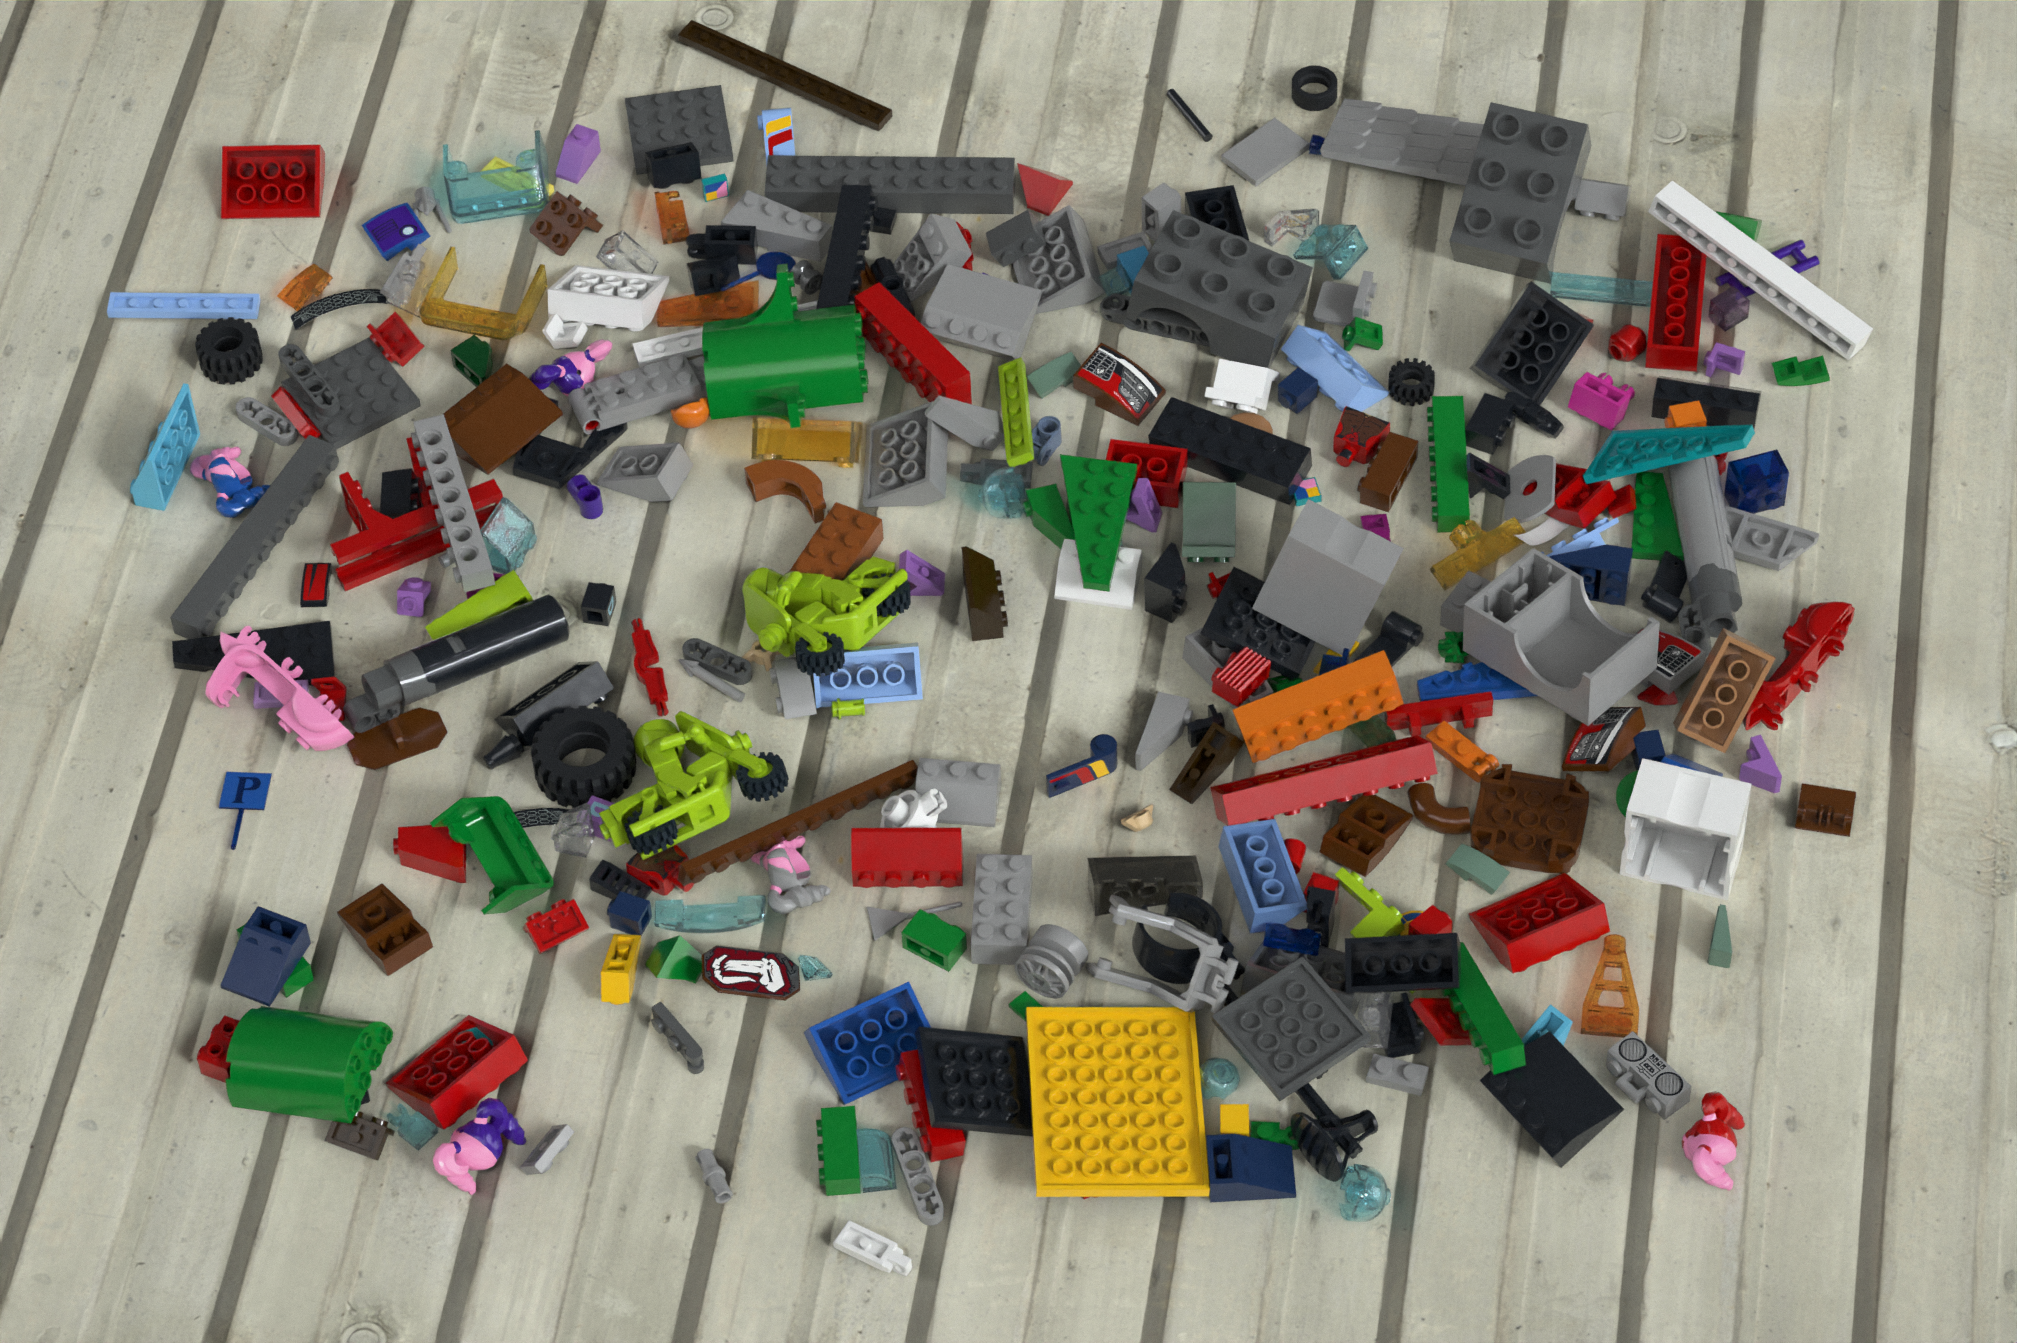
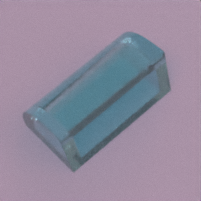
M856 1129L863 1193L897 1189L891 1137L877 1129Z

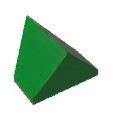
M679 935L657 942L645 965L656 978L686 980L696 984L702 974V954Z

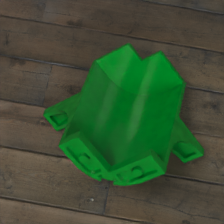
M788 264L777 265L775 289L761 308L741 318L704 322L702 351L704 353V375L711 420L762 415L781 418L790 424V428L801 427V419L806 418L805 409L864 402V393H868L869 384L868 372L865 369L864 363L866 345L864 336L860 337L862 336L861 328L863 327L861 313H856L855 305L798 311L797 296H792L791 287H795L794 273L788 271Z

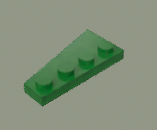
M1636 473V509H1634L1632 559L1660 561L1663 552L1668 551L1684 561V553L1682 552L1681 541L1663 473Z

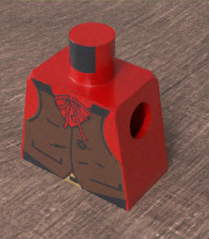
M1346 406L1334 434L1333 452L1338 455L1336 457L1337 463L1343 467H1349L1352 461L1363 465L1368 464L1377 454L1380 441H1385L1390 432V422Z
M677 845L645 860H642L639 853H636L626 863L628 874L650 886L652 891L662 896L668 895L676 886L682 891L688 892L694 885V883L682 886L678 880L680 865L688 861L689 858Z

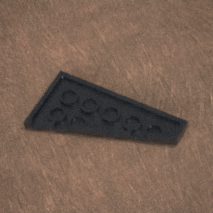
M330 621L254 630L248 634L250 636L253 632L258 633L260 637L259 642H266L263 652L278 666L281 667L282 662L288 657L294 661L289 667V671L294 670L299 665L303 672L299 677L293 678L294 680H308L309 685L313 686L311 679L335 677ZM239 632V633H231V634H228V635H230V636H232V637H234V638L237 639V637H238V635L240 634V632ZM220 635L172 641L173 663L176 669L199 672L215 670L225 656L220 644ZM250 674L246 675L247 678H254Z

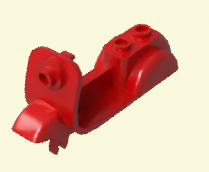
M1836 601L1811 604L1807 609L1803 608L1797 622L1793 626L1789 625L1783 634V639L1785 640L1784 649L1791 653L1769 680L1763 681L1743 719L1745 730L1753 728L1760 722L1771 730H1778V725L1774 721L1778 724H1783L1784 719L1780 713L1791 704L1801 690L1804 692L1811 691V684L1808 682H1818L1819 675L1816 672L1830 655L1834 657L1839 656L1840 652L1838 650H1844L1842 641L1847 635L1849 625L1854 617L1855 608L1852 607V604Z

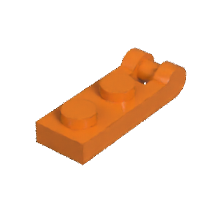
M1446 721L1440 723L1425 736V739L1431 742L1433 749L1476 782H1481L1484 774L1494 771L1499 767V762L1494 755L1485 753Z

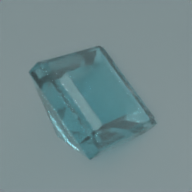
M799 956L798 960L805 981L832 977V972L817 957Z

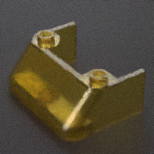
M753 417L751 459H761V462L769 460L838 462V467L853 468L854 463H859L863 422L801 419V427L790 428V424L783 419Z

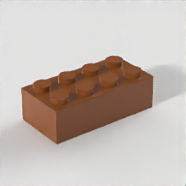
M836 502L790 571L823 574L824 576L831 577V579L843 581L867 559L869 560L883 541L882 519Z

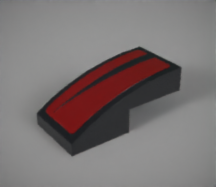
M305 563L301 586V607H327L330 596L331 563Z

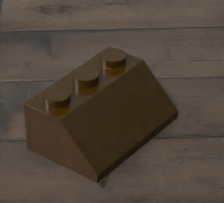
M967 546L961 547L963 581L972 641L1004 638L1003 627H1008L1007 612L1001 611V606H1005L1003 590L998 591V586H1002L1000 570H995L993 559Z

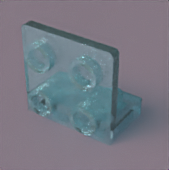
M1321 224L1313 230V233L1307 240L1299 245V249L1293 256L1296 260H1323L1334 280H1341L1369 248L1356 225Z

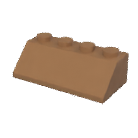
M1723 628L1673 722L1676 730L1726 753L1776 658L1749 640Z

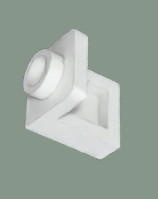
M552 314L542 332L554 349L578 347L582 342L588 328L584 322L563 323L557 314Z

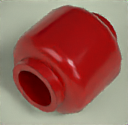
M1626 324L1610 336L1609 352L1618 361L1630 362L1645 351L1647 346L1646 335L1641 328Z

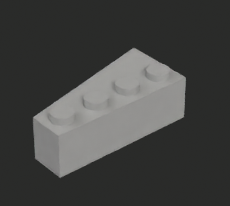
M749 190L744 193L721 221V225L756 226L758 246L766 247L767 251L774 253L786 251L790 253V256L819 262L828 253L832 236V225Z
M1201 628L1185 637L1183 659L1212 687L1213 682L1211 678L1214 671L1218 667L1223 668L1234 651L1200 634ZM1267 680L1240 706L1273 694V690ZM1226 701L1233 709L1238 708L1230 702Z

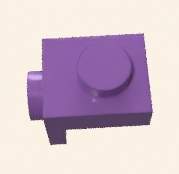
M1716 342L1712 352L1707 351L1703 365L1707 366L1706 376L1711 377L1715 368L1740 375L1744 366L1745 351Z
M418 577L405 579L397 590V613L399 615L422 617L424 614V600L431 592V582L423 581Z

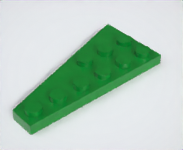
M1060 454L1083 588L1110 592L1130 505L1131 492L1137 474V464Z

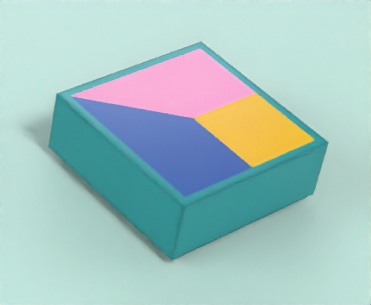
M725 173L701 179L705 202L729 196L728 180Z
M1315 477L1303 479L1294 493L1296 507L1305 505L1308 499L1315 503L1322 502V495Z

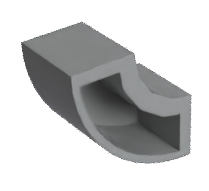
M796 657L774 660V668H769L771 682L772 684L777 683L780 697L775 698L778 713H783L785 719L817 714L810 675H807V672L802 673L797 668Z

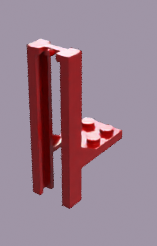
M349 472L339 475L345 508L359 533L330 544L332 554L336 556L338 564L342 565L371 553L369 556L335 569L337 578L345 591L447 550L446 548H450L449 543L444 544L440 529L444 528V526L396 545H391L438 526L434 511L438 509V506L429 504L392 519L372 508L369 499L362 497L363 491L359 481H353ZM494 479L467 489L474 511L495 503L493 506L475 512L482 536L508 526L504 513L506 509L502 505L504 503L502 491Z

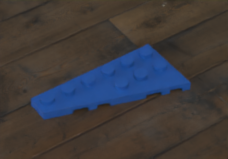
M1472 662L1462 665L1460 670L1454 672L1443 671L1417 680L1420 702L1490 691L1493 700L1538 696L1495 669L1488 667L1483 662L1474 665Z

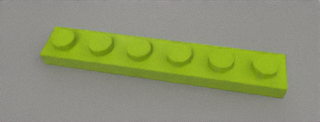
M1021 357L998 366L1006 461L1010 468L1026 464L1034 459L1026 367Z

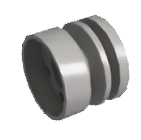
M1052 924L1041 925L1029 942V947L1023 951L1015 963V972L1019 979L1034 992L1048 998H1062L1073 983L1074 976L1080 972L1088 960V951L1083 942L1067 929Z

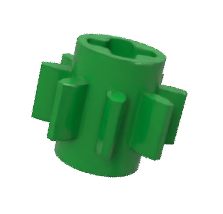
M1448 631L1445 632V638L1439 640L1438 652L1445 658V663H1463V657L1470 655L1463 651V632Z

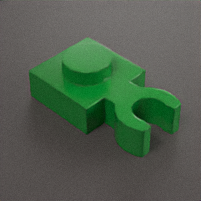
M1251 1121V1137L1290 1145L1292 1150L1299 1149L1297 1142L1290 1139L1293 1136L1291 1126L1284 1130L1280 1129V1122Z

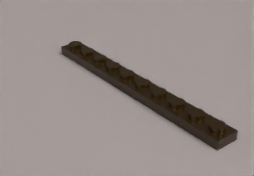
M691 20L678 34V40L683 44L876 131H880L892 118V109L696 21Z

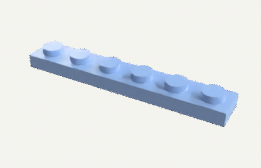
M110 292L107 314L108 318L228 319V317H234V319H258L261 300L259 294Z

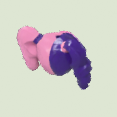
M597 340L591 343L585 351L569 352L555 359L551 365L539 366L528 379L540 390L546 389L551 383H554L562 394L568 396L572 390L577 388L584 389V384L594 381L595 363L605 359L612 349L613 343L609 340Z
M487 1098L480 1102L476 1111V1118L457 1128L451 1135L450 1143H442L435 1150L433 1157L435 1170L440 1175L447 1176V1180L453 1185H457L461 1191L472 1195L476 1192V1183L468 1173V1169L476 1171L493 1167L503 1150L500 1134L503 1133L506 1139L511 1140L516 1145H524L527 1142L526 1137H524L525 1131L518 1124L517 1118L507 1111L506 1106L500 1099Z

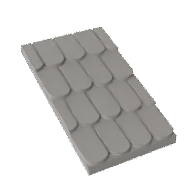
M1344 98L1320 151L1322 157L1466 186L1484 124L1459 121V118L1420 114L1412 109L1386 107L1378 102Z

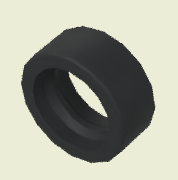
M1310 65L1298 70L1292 78V99L1294 103L1308 111H1321L1332 106L1337 99V77L1334 72L1326 67ZM1309 83H1319L1329 89L1322 93L1311 94L1303 91L1301 87Z

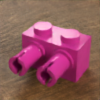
M1586 372L1574 384L1568 408L1612 431L1624 419L1629 401L1634 398L1635 391L1631 386L1625 391L1628 388V384L1622 385L1620 389L1613 386V379L1610 375L1603 379L1606 373H1601L1596 377Z

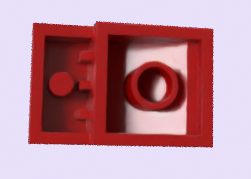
M1556 463L1554 505L1544 514L1563 523L1585 529L1616 498L1610 481L1603 480L1586 484L1583 475L1587 469ZM1537 482L1527 485L1523 495L1527 496L1533 493L1537 488Z

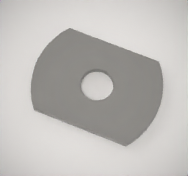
M1537 455L1527 458L1507 472L1510 475V494L1505 498L1504 519L1507 522H1528L1543 515L1552 508L1555 500L1556 459L1553 456ZM1537 482L1535 491L1530 495L1524 496L1523 491L1525 487L1530 483Z

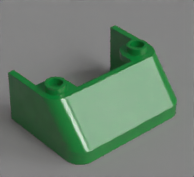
M499 796L460 798L430 822L432 827L447 826L449 835L455 842L470 844L492 881L494 888L489 891L490 904L481 910L484 915L506 913L553 887L554 882L551 874L510 805Z

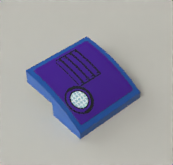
M408 203L387 209L361 225L386 261H389L406 247L411 251L414 250L418 244L431 237Z

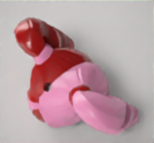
M1714 1091L1706 1093L1703 1097L1701 1106L1703 1118L1698 1120L1683 1135L1682 1148L1685 1157L1692 1161L1694 1171L1709 1185L1729 1191L1733 1187V1180L1725 1172L1723 1166L1733 1161L1736 1157L1737 1139L1732 1128L1736 1130L1742 1129L1745 1123L1743 1116L1737 1111V1108L1731 1105L1720 1092Z

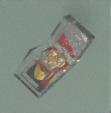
M1315 208L1280 211L1264 225V242L1272 247L1287 233L1304 242L1319 228V210Z

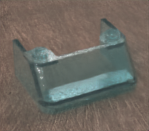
M540 130L535 131V149L521 152L516 157V166L468 173L467 165L462 161H453L448 144L443 145V175L450 213L456 223L465 224L538 213L549 202L548 155Z

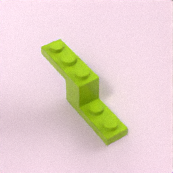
M1342 867L1335 874L1337 880H1339V885L1369 911L1350 931L1352 938L1398 936L1405 929L1401 921L1402 914L1392 905L1388 908L1382 902L1384 900L1375 889L1371 888L1368 890L1363 886L1364 881L1356 872L1352 871L1349 873Z

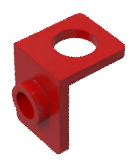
M336 677L311 679V684L320 691V696L325 694L328 696L323 705L332 700L336 707L331 714L335 710L340 709L342 712L339 721H344L345 713L343 707L346 704L347 687ZM324 683H330V684H334V685H323V684H324Z

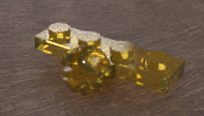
M1513 517L1489 532L1483 531L1476 521L1471 519L1464 521L1466 523L1465 526L1459 524L1454 528L1449 539L1456 547V552L1432 565L1430 568L1431 573L1444 590L1449 589L1459 583L1468 571L1475 573L1524 544V541L1514 536L1526 533L1517 519Z

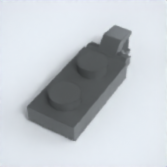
M981 459V462H975V464L961 463L960 481L987 486L1031 488L1033 462L1029 461L1026 464L1010 468L1006 460Z

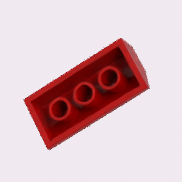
M851 828L853 887L924 888L943 886L952 888L954 886H963L962 828Z

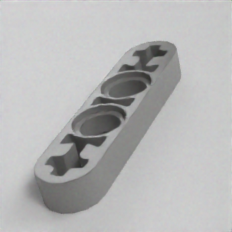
M899 1128L892 1135L893 1151L918 1218L925 1225H937L944 1217L943 1203L918 1136L911 1128ZM906 1138V1141L909 1142L910 1151L906 1152L901 1139ZM910 1160H918L921 1166L918 1169L911 1170L906 1167V1163ZM919 1183H926L930 1186V1189L924 1193H919L915 1191L914 1187ZM930 1200L931 1208L935 1211V1214L930 1215L927 1211V1201Z

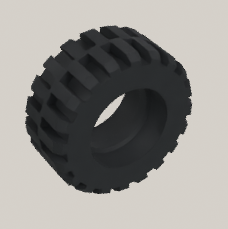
M586 705L579 706V709L573 710L570 707L564 709V712L561 714L557 712L552 715L550 721L543 722L539 727L540 731L535 733L533 744L531 745L535 779L537 780L538 787L546 794V797L553 802L557 800L558 805L566 808L570 805L572 809L581 810L582 807L586 806L591 796L611 802L612 798L615 797L617 799L624 793L623 788L628 789L631 785L632 778L636 774L637 763L633 737L630 729L627 728V724L623 719L617 718L615 713L609 710L603 712V708L596 706L593 709L587 708ZM580 749H596L606 754L600 761L589 766L576 767L562 762L567 755Z

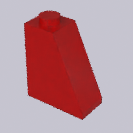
M447 826L398 827V838H393L394 855L399 854L402 866L458 883H466L467 844L455 842L450 837Z

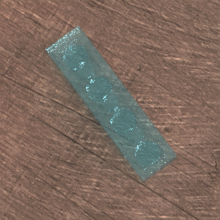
M1552 272L1550 295L1561 299L1651 307L1653 282Z

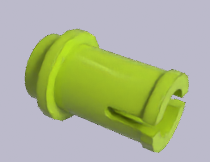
M836 698V701H831L832 717H837L840 720L844 716H865L864 699L840 701V698Z

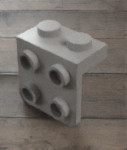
M1363 271L1359 286L1331 281L1323 282L1313 313V319L1318 322L1346 326L1355 317L1364 320L1366 316L1369 317L1372 305L1370 300L1375 298L1377 283H1373L1374 272Z

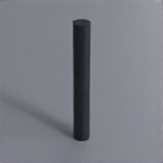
M1174 89L1168 90L1166 93L1167 97L1205 142L1210 141L1213 135Z

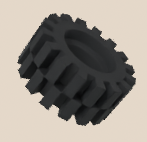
M1406 358L1404 363L1400 360L1397 362V366L1393 365L1391 367L1388 391H1390L1391 397L1394 396L1396 402L1401 399L1402 405H1406L1407 402H1410V406H1414L1415 402H1418V405H1422L1423 399L1427 402L1430 400V396H1433L1435 372L1430 364L1426 366V361L1422 360L1418 363V359L1413 358V362H1409V358ZM1407 379H1415L1420 381L1421 383L1417 385H1408L1403 383V381Z

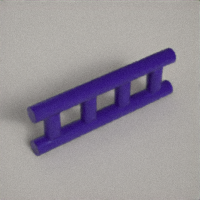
M1802 239L1771 252L1779 260L1791 255L1798 263L1790 266V268L1798 274L1820 264L1816 255L1807 258L1800 251L1805 248V243ZM1730 272L1715 278L1718 286L1728 283L1735 291L1730 293V299L1733 303L1757 293L1749 286L1744 287L1738 278Z

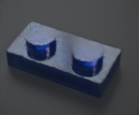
M1266 923L1263 946L1318 956L1321 933H1316L1307 928L1300 930L1289 928L1280 923Z

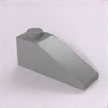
M938 396L924 412L927 418L973 446L994 451L1004 439L1003 422L997 411Z
M1158 691L1135 753L1136 770H1143L1182 736L1185 726L1192 721L1193 710H1190L1189 698Z

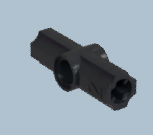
M885 257L876 259L870 265L876 282H880L915 317V311L904 289L903 279L898 276L891 259H886Z

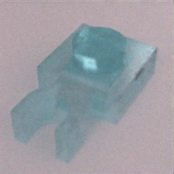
M401 1103L397 1105L398 1112L402 1114L401 1116L395 1117L391 1113L387 1114L388 1121L392 1125L399 1127L397 1129L398 1135L418 1151L439 1133L434 1123L418 1111L410 1116L407 1109Z

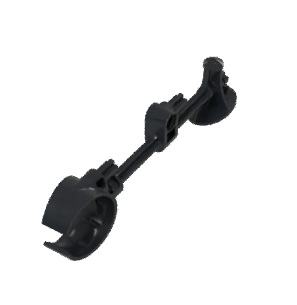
M1186 893L1169 894L1164 912L1166 916L1185 920L1198 930L1216 938L1218 944L1223 946L1220 958L1227 962L1228 958L1237 960L1232 954L1234 946L1221 932L1222 921L1212 905L1194 895ZM1144 904L1141 909L1148 910V906ZM1137 922L1133 933L1132 947L1134 955L1142 968L1153 977L1167 983H1190L1200 956L1199 948L1175 949L1160 944L1147 933L1143 923ZM1240 962L1233 977L1235 980L1245 973V968ZM1224 984L1223 987L1229 991L1224 1007L1238 999L1228 984ZM1328 1070L1325 1071L1324 1073H1322L1321 1075H1319V1076L1316 1077V1078H1317V1079L1322 1078L1323 1074L1327 1073ZM1307 1083L1295 1091V1093L1317 1119H1313L1303 1112L1293 1114L1290 1120L1292 1134L1300 1151L1310 1165L1327 1180L1336 1182L1343 1178L1348 1159L1350 1157L1354 1159L1358 1153L1362 1152L1363 1148L1359 1143L1378 1131V1122L1374 1114L1367 1109L1358 1114L1340 1118L1332 1112L1313 1087ZM1338 1146L1345 1152L1343 1162L1336 1148Z

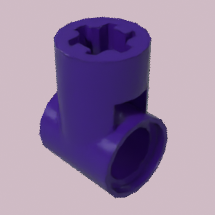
M579 474L571 478L567 483V490L579 505L581 515L586 519L600 517L603 513L600 489L592 485L585 475Z

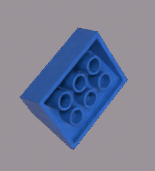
M908 981L808 1028L803 1033L816 1060L843 1104L846 1105L897 1081L896 1065L899 1064L901 1053L917 1050L915 1038L917 1028H931Z

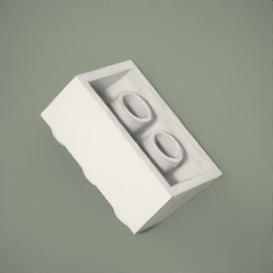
M1064 539L1059 557L1054 598L1132 610L1142 572V550L1126 547L1119 548L1110 592L1084 589L1075 540Z

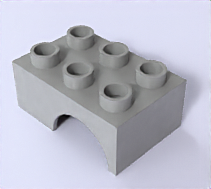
M1533 548L1464 604L1463 651L1528 689L1531 693L1558 707L1574 719L1589 726L1657 668L1660 622L1650 617L1646 628L1638 634L1625 633L1606 622L1592 606L1586 594L1582 576Z

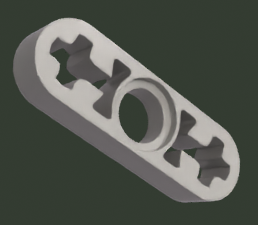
M251 397L243 398L237 402L236 411L241 422L281 446H290L297 441V430L287 418ZM263 419H273V422L269 425L260 424Z

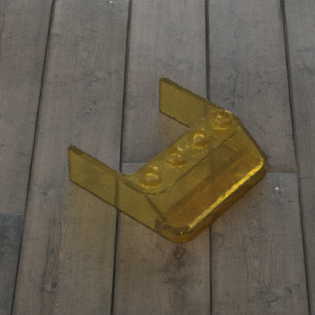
M450 246L420 307L421 321L428 326L498 340H509L525 333L547 288L545 265H539L516 314L475 307L443 299L458 270L455 247Z

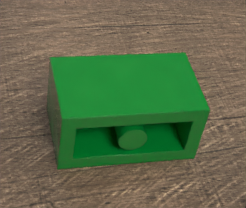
M919 909L901 932L904 949L948 972L967 950L966 933L960 927L950 925L942 921L937 915L927 913Z

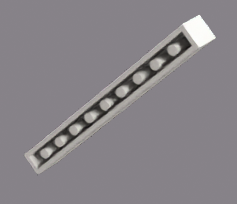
M1671 181L1655 195L1648 211L1651 215L1844 358L1850 360L1866 344L1873 330L1872 327L1699 201L1684 188Z

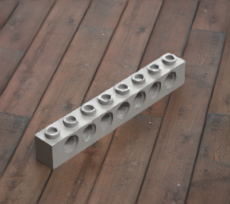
M444 414L414 421L415 432L411 433L414 448H420V451L417 452L419 465L426 468L422 472L426 486L431 485L432 490H428L432 506H438V509L434 511L438 525L443 524L444 528L440 529L443 542L450 545V548H446L450 564H456V567L452 568L456 583L461 582L464 592L495 585L493 569Z

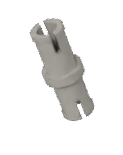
M711 1149L699 1151L695 1158L703 1172L702 1178L705 1184L710 1186L717 1203L728 1202L733 1193L725 1180L726 1174L724 1169L718 1166Z

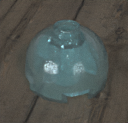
M1015 467L993 470L985 477L979 490L980 502L989 514L996 518H1019L1024 513V510L1020 509L1021 499H1026L1025 485L1021 474H1015Z
M1354 1164V1167L1348 1166L1346 1168L1340 1185V1189L1345 1190V1204L1339 1203L1341 1216L1344 1220L1368 1222L1375 1219L1383 1211L1385 1205L1389 1204L1391 1198L1390 1189L1387 1188L1383 1175L1375 1168L1367 1165Z

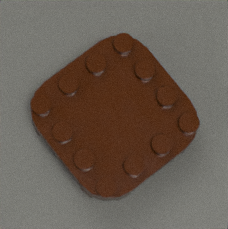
M1502 764V768L1491 771L1488 775L1484 774L1481 780L1476 810L1471 825V847L1502 866L1543 873L1567 874L1579 857L1588 814L1589 791H1586L1584 786L1576 781V776L1567 773L1565 779L1512 771V764Z

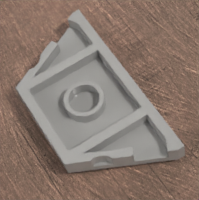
M1725 505L1734 557L1779 571L1818 542L1819 533Z

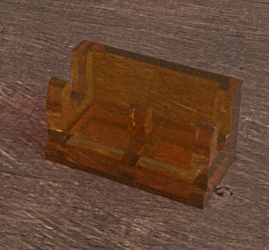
M654 192L663 245L686 241L690 234L683 200L669 201L671 198L680 197L679 192Z

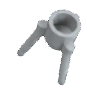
M430 187L417 189L415 192L416 202L413 203V211L417 217L419 211L424 212L428 216L429 212L436 208L448 233H451L452 229L440 206V200L435 198L433 189Z

